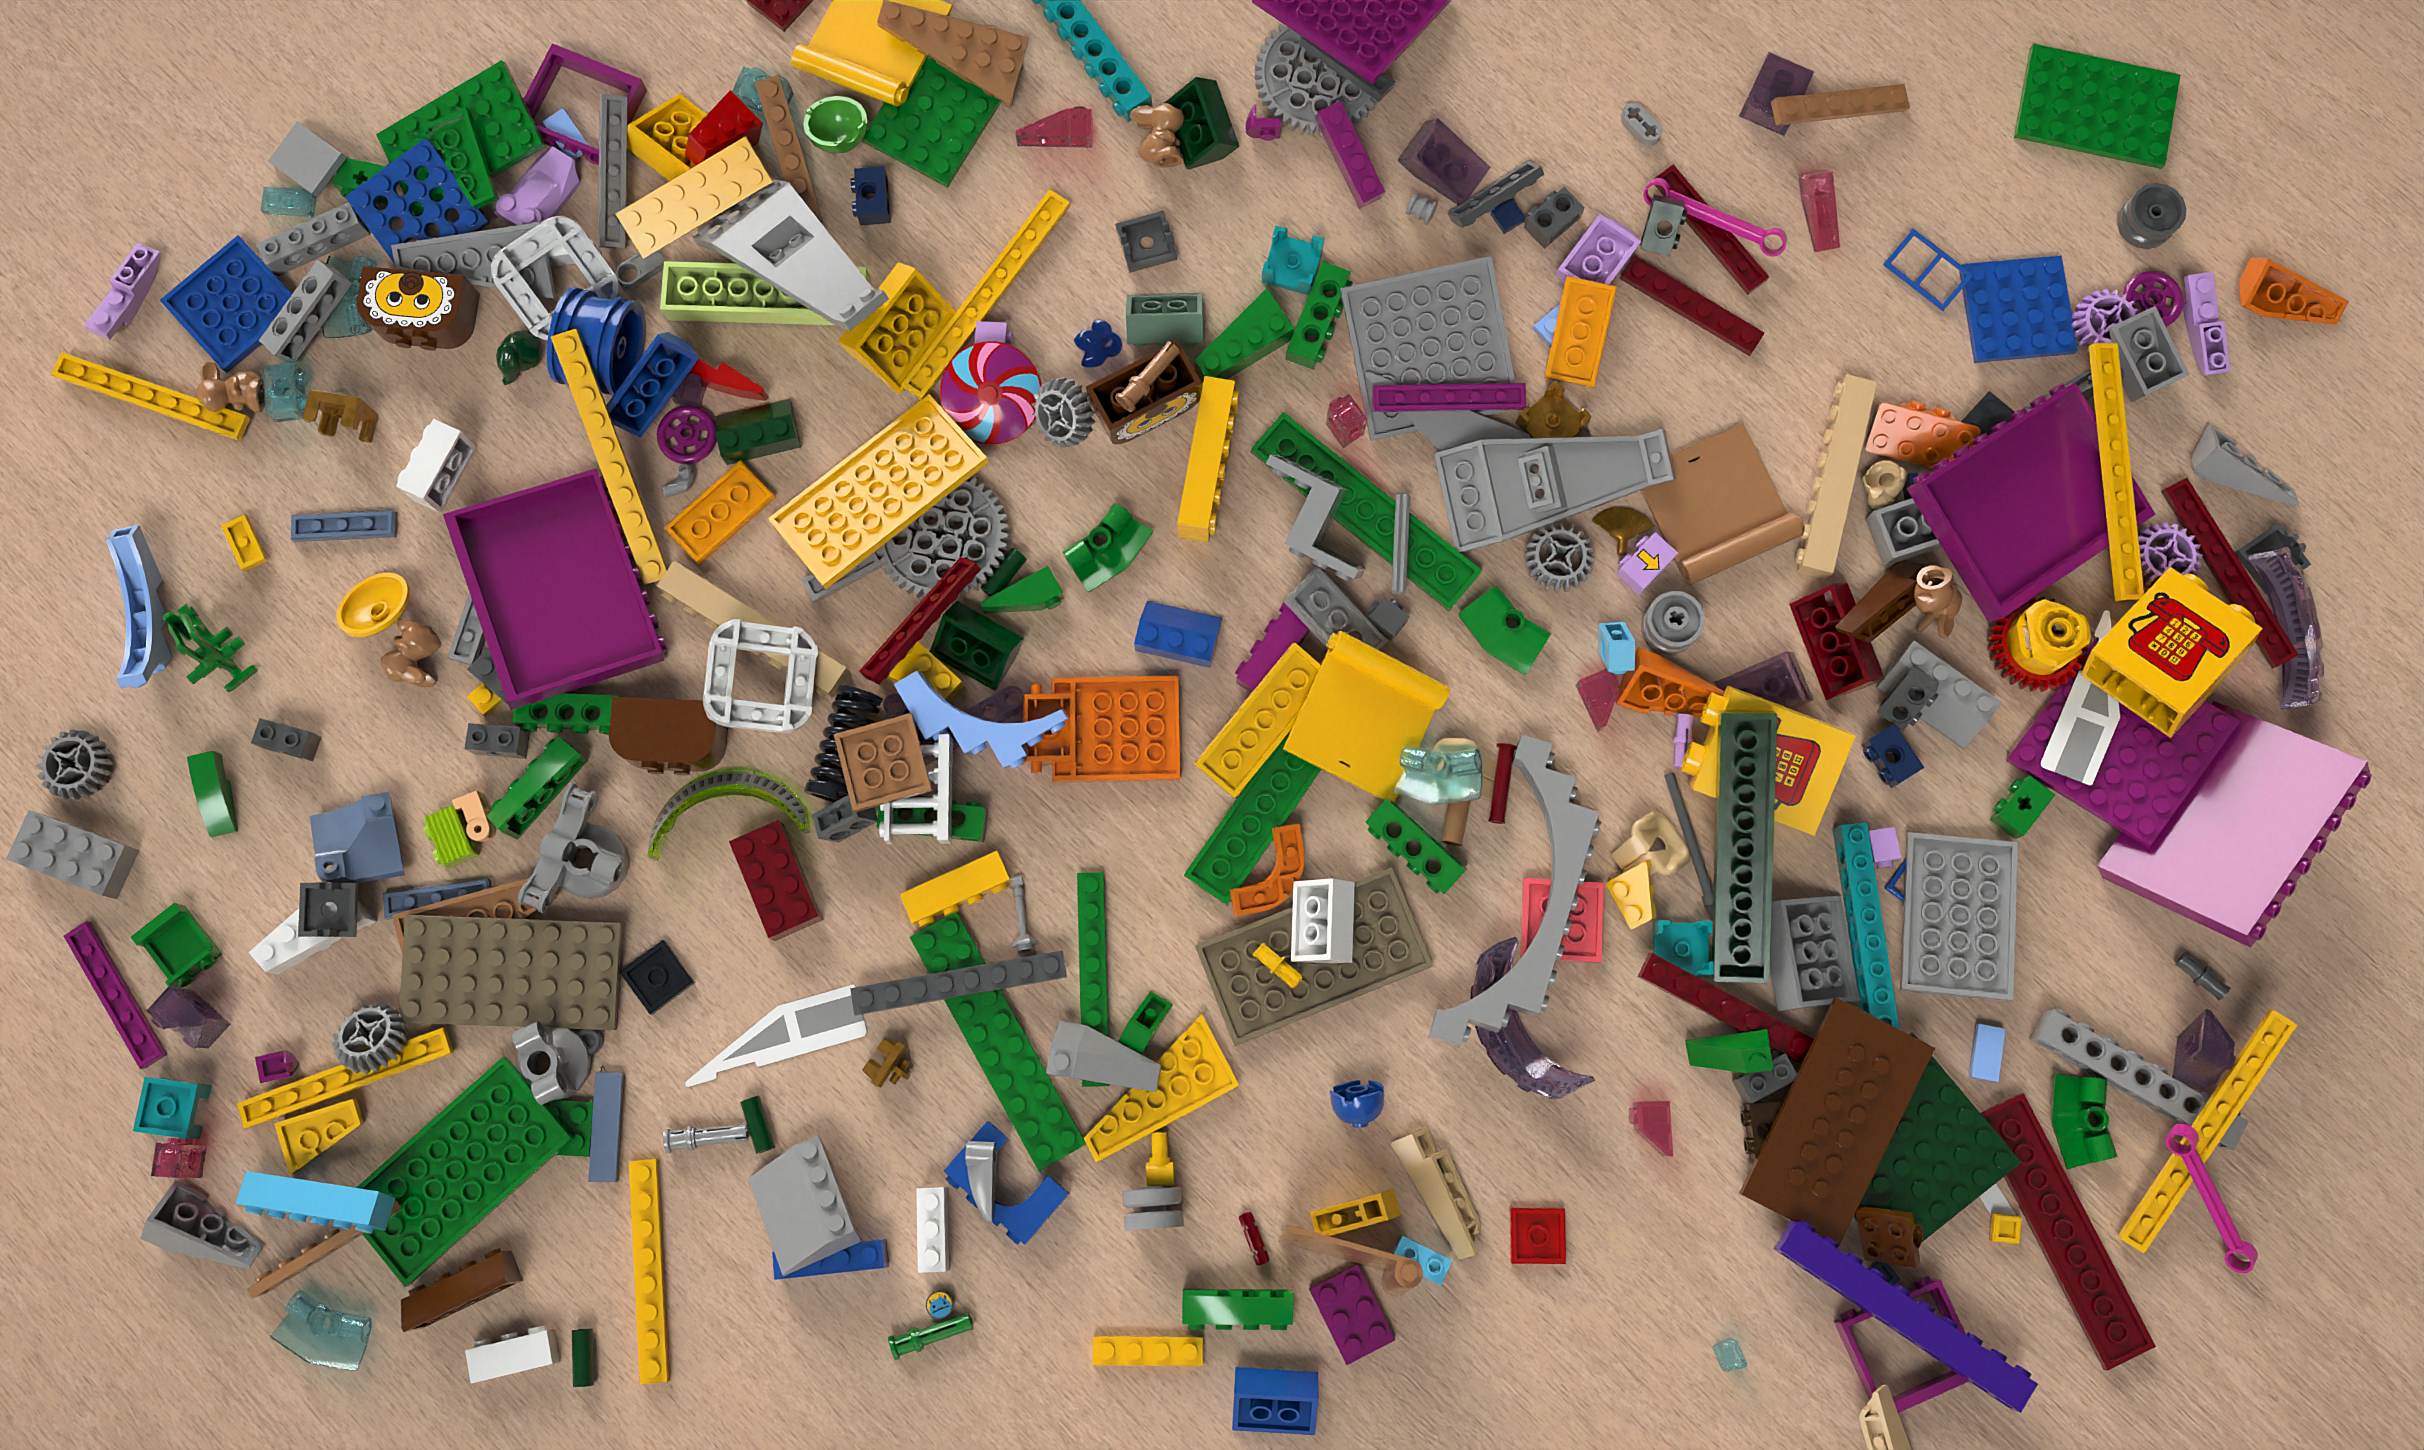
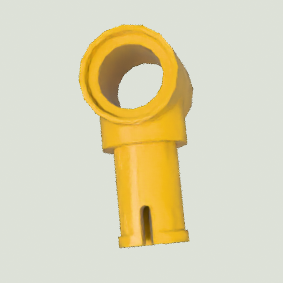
M1151 1133L1152 1158H1149V1162L1146 1163L1147 1187L1162 1185L1164 1187H1174V1163L1168 1157L1167 1133Z

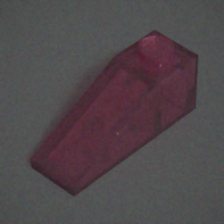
M1077 106L1073 109L1066 108L1016 130L1017 145L1092 148V109Z
M1818 170L1799 174L1801 202L1814 252L1840 248L1833 171Z

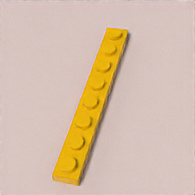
M61 352L51 373L57 379L237 441H241L250 421L247 415L226 408L217 412L209 411L197 398Z
M440 1028L401 1044L404 1051L396 1053L397 1060H389L388 1067L381 1065L378 1072L371 1069L368 1074L361 1071L356 1073L351 1069L345 1068L343 1065H339L238 1102L236 1104L243 1128L250 1129L454 1054L447 1029Z
M658 1159L629 1161L639 1383L668 1382L670 1377Z

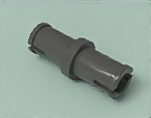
M2188 952L2182 954L2175 963L2176 966L2194 979L2193 983L2204 987L2217 1000H2221L2231 989V987L2212 974L2211 968L2201 965Z

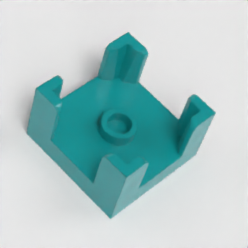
M1275 226L1270 253L1262 270V283L1309 295L1322 256L1324 238L1313 235L1310 243L1287 237V228Z
M1671 920L1656 921L1653 923V953L1697 977L1714 975L1713 961L1709 962L1708 936L1713 933L1712 921H1697L1695 923H1671Z
M144 1077L133 1131L184 1139H200L202 1126L194 1125L199 1098L208 1099L212 1085Z

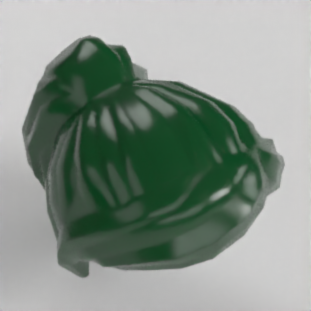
M516 331L508 334L497 349V365L503 374L502 382L504 385L513 383L520 372L529 370L532 367L534 368L538 364L542 349L541 342L530 331Z

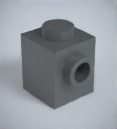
M1386 597L1381 602L1376 600L1367 612L1370 614L1368 617L1370 622L1390 641L1406 625L1409 615L1403 611L1404 608L1399 602L1394 599L1388 600Z

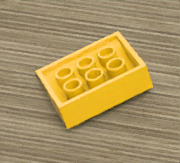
M679 93L628 125L627 149L668 181H671L695 167L685 155L689 133L707 114Z
M898 262L878 288L886 293L889 300L851 331L846 330L837 342L854 359L897 394H901L904 390L901 384L956 311L916 268Z

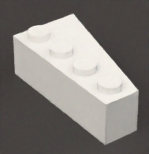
M359 900L357 931L377 922ZM327 902L323 905L322 914L325 917L332 918L336 915V904ZM297 909L248 953L265 972L279 975L307 960L309 956L320 950L323 951L331 947L333 943L348 937H298L299 909Z

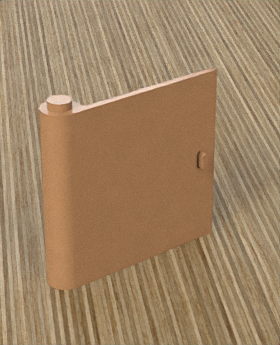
M1744 423L1672 454L1671 457L1677 480L1641 490L1664 540L1678 552L1674 560L1688 585L1697 583L1800 537L1804 529L1803 520L1799 515H1795L1792 512L1787 513Z
M1287 1225L1279 1238V1242L1383 1270L1382 1286L1384 1291L1391 1296L1403 1295L1416 1287L1423 1278L1421 1265L1413 1259L1311 1232L1300 1227Z

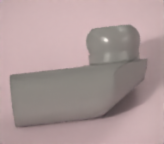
M687 464L681 465L678 468L679 475L676 482L662 485L666 498L689 490L695 478V472L691 466Z

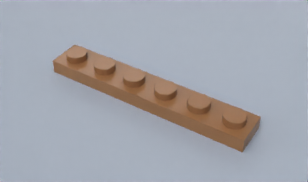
M778 75L756 81L755 85L784 181L790 183L818 220L823 222L781 79Z
M1905 84L1777 97L1771 101L1776 126L1904 112L1910 108Z
M397 1201L394 1202L390 1217L402 1211ZM351 1225L350 1230L343 1229L340 1231L339 1228L323 1236L325 1241L321 1244L313 1243L300 1251L302 1255L298 1258L290 1257L279 1263L277 1271L273 1273L267 1271L256 1277V1284L247 1288V1291L251 1298L267 1294L365 1232L355 1230L356 1226Z

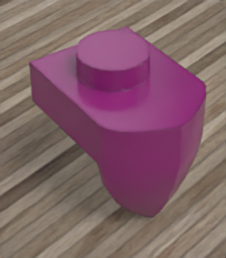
M1254 104L1246 120L1245 133L1252 138H1261L1265 141L1280 139L1281 118H1256V104Z
M287 1050L255 1057L260 1083L291 1077L298 1063L296 1057Z

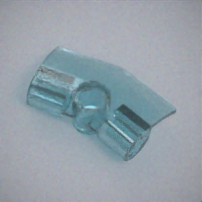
M331 255L328 256L326 264L338 270L352 285L323 323V336L325 338H344L370 333L373 329L359 315L357 310L358 295L354 296L359 291L363 266L376 267L377 263L363 256H354L353 261Z
M1406 745L1403 748L1400 756V765L1404 768V771L1393 790L1395 794L1435 805L1480 799L1482 790V759L1478 749L1443 754L1440 751L1433 752L1412 745ZM1444 761L1442 769L1437 771L1438 764Z
M303 1290L295 1293L285 1308L288 1315L270 1337L307 1363L357 1371L369 1340L372 1327L371 1318L331 1310ZM326 1316L330 1320V1326L328 1329H326L323 1325V1321Z

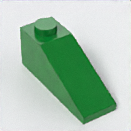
M1046 566L980 602L984 613L1041 611L1046 608L1050 610L1059 606L1062 603L1061 600L1065 597L1049 566Z
M1767 1029L1685 1040L1690 1066L1740 1073L1774 1070Z

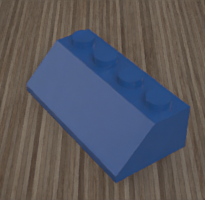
M669 332L658 334L606 405L613 425L640 438L700 358L688 342Z

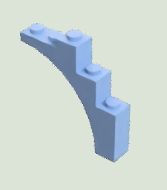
M140 525L113 530L106 539L118 574L126 618L125 654L122 667L116 678L120 688L129 686L131 688H138L145 685L152 673L163 671L172 658L161 632V628L165 623L162 619L165 611L156 593L163 579Z
M915 671L894 684L925 739L933 738L934 741L939 740V734H949L947 729L950 728L964 754L972 752L973 755H976L987 748L985 743L989 742L1002 767L1007 768L1010 766L1012 770L1026 762L1024 757L1029 755L1024 746L1028 743L1029 747H1032L1043 740L1041 735L1051 730L1052 734L1066 727L1064 722L1070 719L1066 711L1061 709L1044 718L1024 723L1004 724L986 721L969 715L948 703L933 689L921 671Z

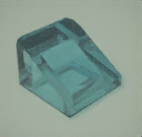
M1729 1338L1713 1345V1351L1723 1371L1727 1372L1747 1367L1748 1364L1737 1340Z

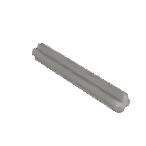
M1405 493L1396 495L1392 573V593L1405 594L1410 495Z

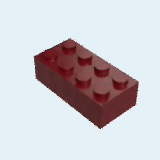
M776 820L729 841L769 939L777 941L823 920L783 823Z

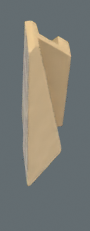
M1428 1126L1391 1143L1392 1148L1458 1259L1461 1260L1478 1254L1474 1238L1476 1234L1480 1233L1481 1223L1447 1148L1436 1152Z
M1887 1384L1881 1385L1873 1392V1396L1858 1415L1868 1450H1911Z

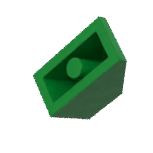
M1150 991L1127 1023L1118 1042L1142 1055L1173 1004Z

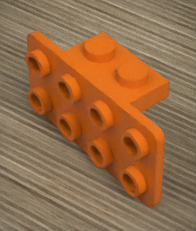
M1910 401V404L1902 402L1901 406L1882 402L1877 409L1865 448L1871 453L1934 469L1933 465L1945 458L1948 460L1953 459L1952 453L1965 445L1968 448L1973 446L1972 440L1980 435L1981 430L1978 426L1956 421L1953 415H1950L1951 411L1944 408L1927 409L1925 404L1917 401Z

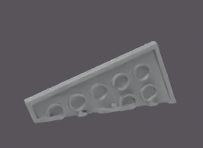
M541 222L391 245L395 267L402 270L464 275L471 284L498 289L491 274V263L495 255ZM547 252L520 270L519 273L535 295L557 299Z

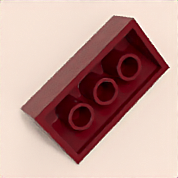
M1848 583L1831 584L1789 604L1826 700L1885 680L1871 642L1857 639L1836 630V625L1856 605Z

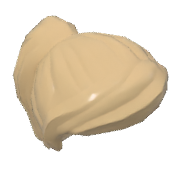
M1883 460L1875 463L1866 471L1861 480L1868 494V504L1872 509L1878 510L1895 503L1894 498L1905 485L1907 479L1906 470L1892 461Z

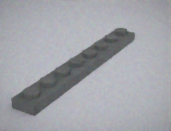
M1061 950L850 988L854 1015L857 1016L1067 978L1063 951Z

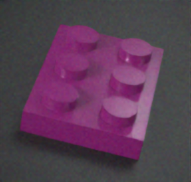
M1358 1264L1309 1289L1346 1365L1395 1341Z

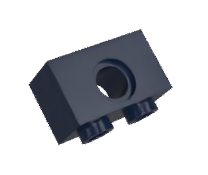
M885 167L854 168L855 178H851L852 193H856V201L852 202L853 216L858 217L860 225L890 223L888 176ZM867 194H875L873 198L865 199Z
M1895 724L1861 744L1864 748V756L1869 762L1875 764L1879 770V778L1884 784L1889 785L1890 788H1893L1924 768ZM1886 752H1891L1895 756V763H1890L1886 759Z

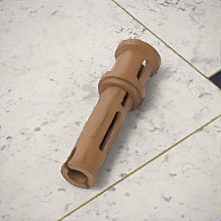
M1168 341L1138 376L1130 378V384L1122 393L1115 395L1116 401L1127 411L1133 412L1136 403L1143 396L1149 394L1152 383L1174 358L1180 354V350Z

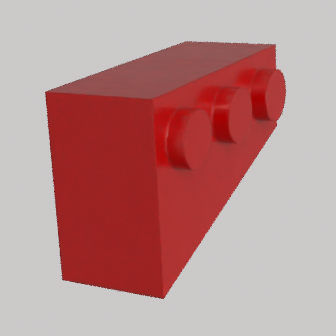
M730 90L689 133L685 155L696 166L745 136L753 147L759 142L763 122Z

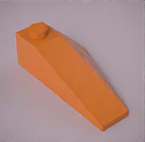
M2250 258L2239 279L2241 306L2262 317L2337 325L2349 302L2270 259Z
M1638 647L1635 651V670L1627 671L1623 674L1616 704L1639 713L1649 714V711L1664 712V715L1685 713L1701 718L1709 695L1713 692L1723 696L1725 691L1670 660Z

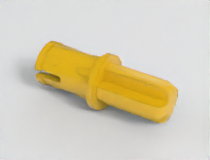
M1263 942L1254 952L1253 956L1271 970V974L1275 973L1291 988L1296 987L1301 981L1302 975L1284 961V956L1282 958L1278 956L1266 943Z

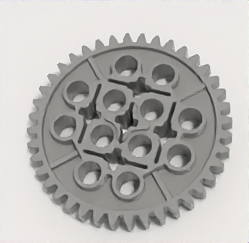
M1281 23L1279 24V32L1272 30V38L1266 37L1265 45L1260 46V53L1257 54V63H1255L1256 89L1259 90L1258 97L1263 98V107L1268 106V114L1275 113L1274 118H1283V127L1289 123L1291 124L1292 132L1297 127H1300L1301 135L1307 129L1311 137H1313L1315 131H1318L1320 137H1323L1315 120L1318 113L1316 109H1325L1339 101L1342 102L1351 123L1353 121L1359 125L1360 116L1367 118V110L1373 111L1374 103H1378L1377 100L1348 79L1342 84L1340 91V81L1344 77L1300 45L1303 37ZM1285 51H1289V52H1291L1292 54L1289 55V56H1286V55H1283L1282 53L1285 52ZM1299 58V67H1297V69L1295 70L1292 78L1293 68L1297 64ZM1314 58L1316 59V61L1308 62L1306 61V59ZM1321 66H1323L1322 72L1319 75L1318 80L1316 82V76L1318 75V73H1320ZM1282 73L1285 77L1278 78L1275 75ZM1300 80H1307V81H1309V83H1308V84H1301L1299 81H1300ZM1324 86H1330V87H1332L1333 89L1330 90V91H1327V90H1324L1323 87H1324ZM1353 92L1357 94V96L1350 97L1347 95V93ZM1312 94H1316L1314 98H1309ZM1301 102L1303 105L1294 106L1292 103Z
M974 477L970 482L967 479L876 550L878 557H882L879 562L882 566H885L883 570L887 575L891 574L890 579L893 583L898 581L897 585L900 589L906 586L905 590L909 595L915 590L916 598H920L923 593L925 597L939 582L943 571L949 570L960 557L976 562L981 570L976 574L974 580L962 591L967 596L970 595L969 588L971 587L979 591L978 582L987 583L985 576L994 575L992 568L1000 567L997 560L1005 558L1001 551L1008 550V546L1004 542L1010 540L1009 535L1006 534V532L1010 531L1008 524H1005L1008 518L1006 514H1003L1005 510L1002 505H999L998 497H993L994 493L991 489L986 491L987 487L984 483L978 485L977 478ZM961 499H969L966 505H957ZM951 508L953 512H948L947 516H945L943 512H947ZM938 518L936 524L927 525L930 519ZM955 523H963V526L960 529H952V526ZM980 527H988L984 534L976 533ZM918 528H921L922 532L919 531V532H917V534L914 536L913 531L915 532V531L918 530ZM970 535L972 540H968L967 543L964 545L962 540H966L967 537ZM900 538H907L906 543L903 545L896 544ZM925 542H932V546L929 549H921ZM949 547H957V550L954 553H946ZM974 551H983L980 557L971 558ZM937 556H940L941 560H937L933 564L931 560H936ZM919 566H927L923 573H915Z

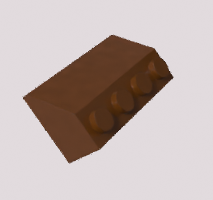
M500 1248L485 1254L486 1259L477 1264L473 1260L459 1267L460 1272L452 1276L448 1272L434 1278L435 1284L429 1287H425L423 1284L409 1290L410 1296L401 1299V1328L403 1332L423 1329L523 1281L512 1251H501Z

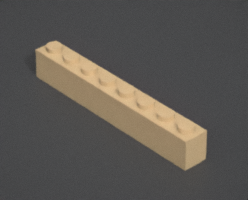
M1847 374L1842 382H1837L1834 397H1837L1836 404L1832 405L1828 420L1832 422L1830 429H1826L1823 437V444H1826L1825 452H1821L1817 467L1821 469L1819 477L1816 476L1812 484V491L1815 492L1814 499L1809 501L1806 515H1809L1808 525L1804 524L1802 536H1800V539H1803L1804 542L1802 548L1798 549L1795 557V563L1798 564V573L1827 580L1834 572L1876 390V381Z
M676 561L672 562L657 584V587L663 592L661 594L662 598L672 604L677 601L684 605L682 610L694 618L697 614L705 619L703 623L713 630H716L720 625L732 619H741V622L779 626ZM819 650L816 657L813 692L822 698L825 695L834 698L838 685H843L850 672L845 666ZM749 651L758 658L761 654L769 658L767 663L777 670L781 671L782 668L787 670L788 656Z

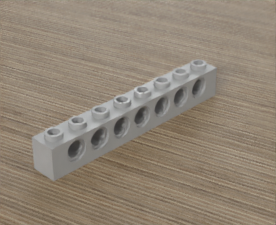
M2060 1009L2043 1011L2029 1038L2031 1041L2094 1077L2108 1080V1085L2171 1121L2191 1126L2211 1097L2206 1092L2199 1093L2191 1088L2192 1084L2181 1078L2174 1079L2167 1075L2168 1071L2156 1064L2149 1065L2142 1061L2143 1057L2140 1054L2131 1050L2125 1051L2118 1047L2119 1043L2107 1036H2103V1038L2093 1033L2094 1028L2082 1022L2077 1024L2070 1020L2068 1013ZM2064 1029L2070 1033V1041L2068 1043L2062 1038ZM2088 1043H2091L2095 1049L2092 1057L2086 1050ZM2112 1057L2118 1060L2119 1067L2117 1070H2114L2111 1066ZM2137 1071H2140L2143 1076L2141 1084L2135 1079ZM2161 1085H2164L2167 1089V1096L2165 1098L2160 1094ZM2186 1099H2188L2192 1105L2190 1112H2188L2184 1107V1102ZM2241 1112L2238 1113L2218 1143L2217 1147L2220 1149L2235 1150L2249 1122L2240 1116Z

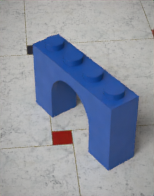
M987 1121L970 1141L996 1142L998 1154L1010 1139L991 1122ZM965 1146L946 1167L944 1172L948 1175L946 1181L957 1190L959 1187L964 1189L968 1193L965 1198L978 1208L970 1188L965 1160ZM1047 1176L1032 1195L1021 1204L1007 1206L995 1200L992 1223L996 1226L1001 1223L1008 1229L1006 1235L1018 1245L1022 1242L1025 1245L1070 1193L1051 1176Z

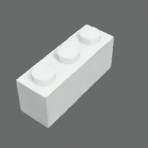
M948 1187L916 1188L918 1273L946 1272L949 1270Z
M545 1326L528 1329V1335L518 1337V1332L502 1335L501 1342L491 1344V1338L473 1342L474 1348L465 1350L470 1383L560 1362L555 1329L545 1331Z

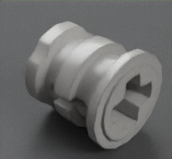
M1414 193L1407 206L1406 214H1414L1416 219L1420 220L1422 218L1425 220V224L1428 225L1436 211L1438 202L1430 203L1429 199L1425 197L1421 199L1419 194Z

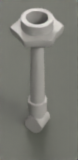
M1022 875L1011 877L1012 887H1014L1013 896L1016 901L1020 936L1012 943L1011 947L1017 948L1019 953L1033 951V946L1037 945L1038 941L1027 935Z

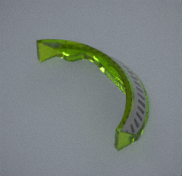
M726 769L722 772H711L683 786L664 805L650 834L647 857L653 861L660 860L658 848L660 837L673 829L675 820L680 814L708 799L743 795L764 800L784 811L805 834L811 832L807 807L788 786L767 774L747 769Z

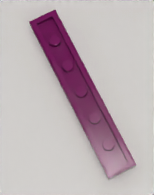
M1526 383L1373 385V412L1524 410L1526 408Z
M86 921L65 934L63 937L138 1067L146 1069L166 1056L167 1053L92 923Z

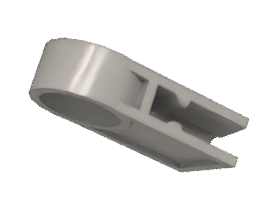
M659 251L644 259L638 252L617 267L615 275L618 282L624 288L635 289L662 271L665 259ZM629 268L638 270V275L633 281L624 282L621 280V275L625 270Z

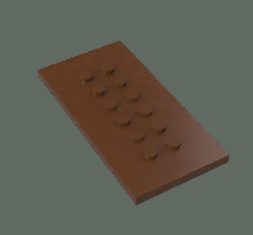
M1834 997L1739 1194L1792 1221L1800 1223L1803 1220L1816 1229L1815 1233L1823 1237L1827 1236L1840 1245L1935 1048Z

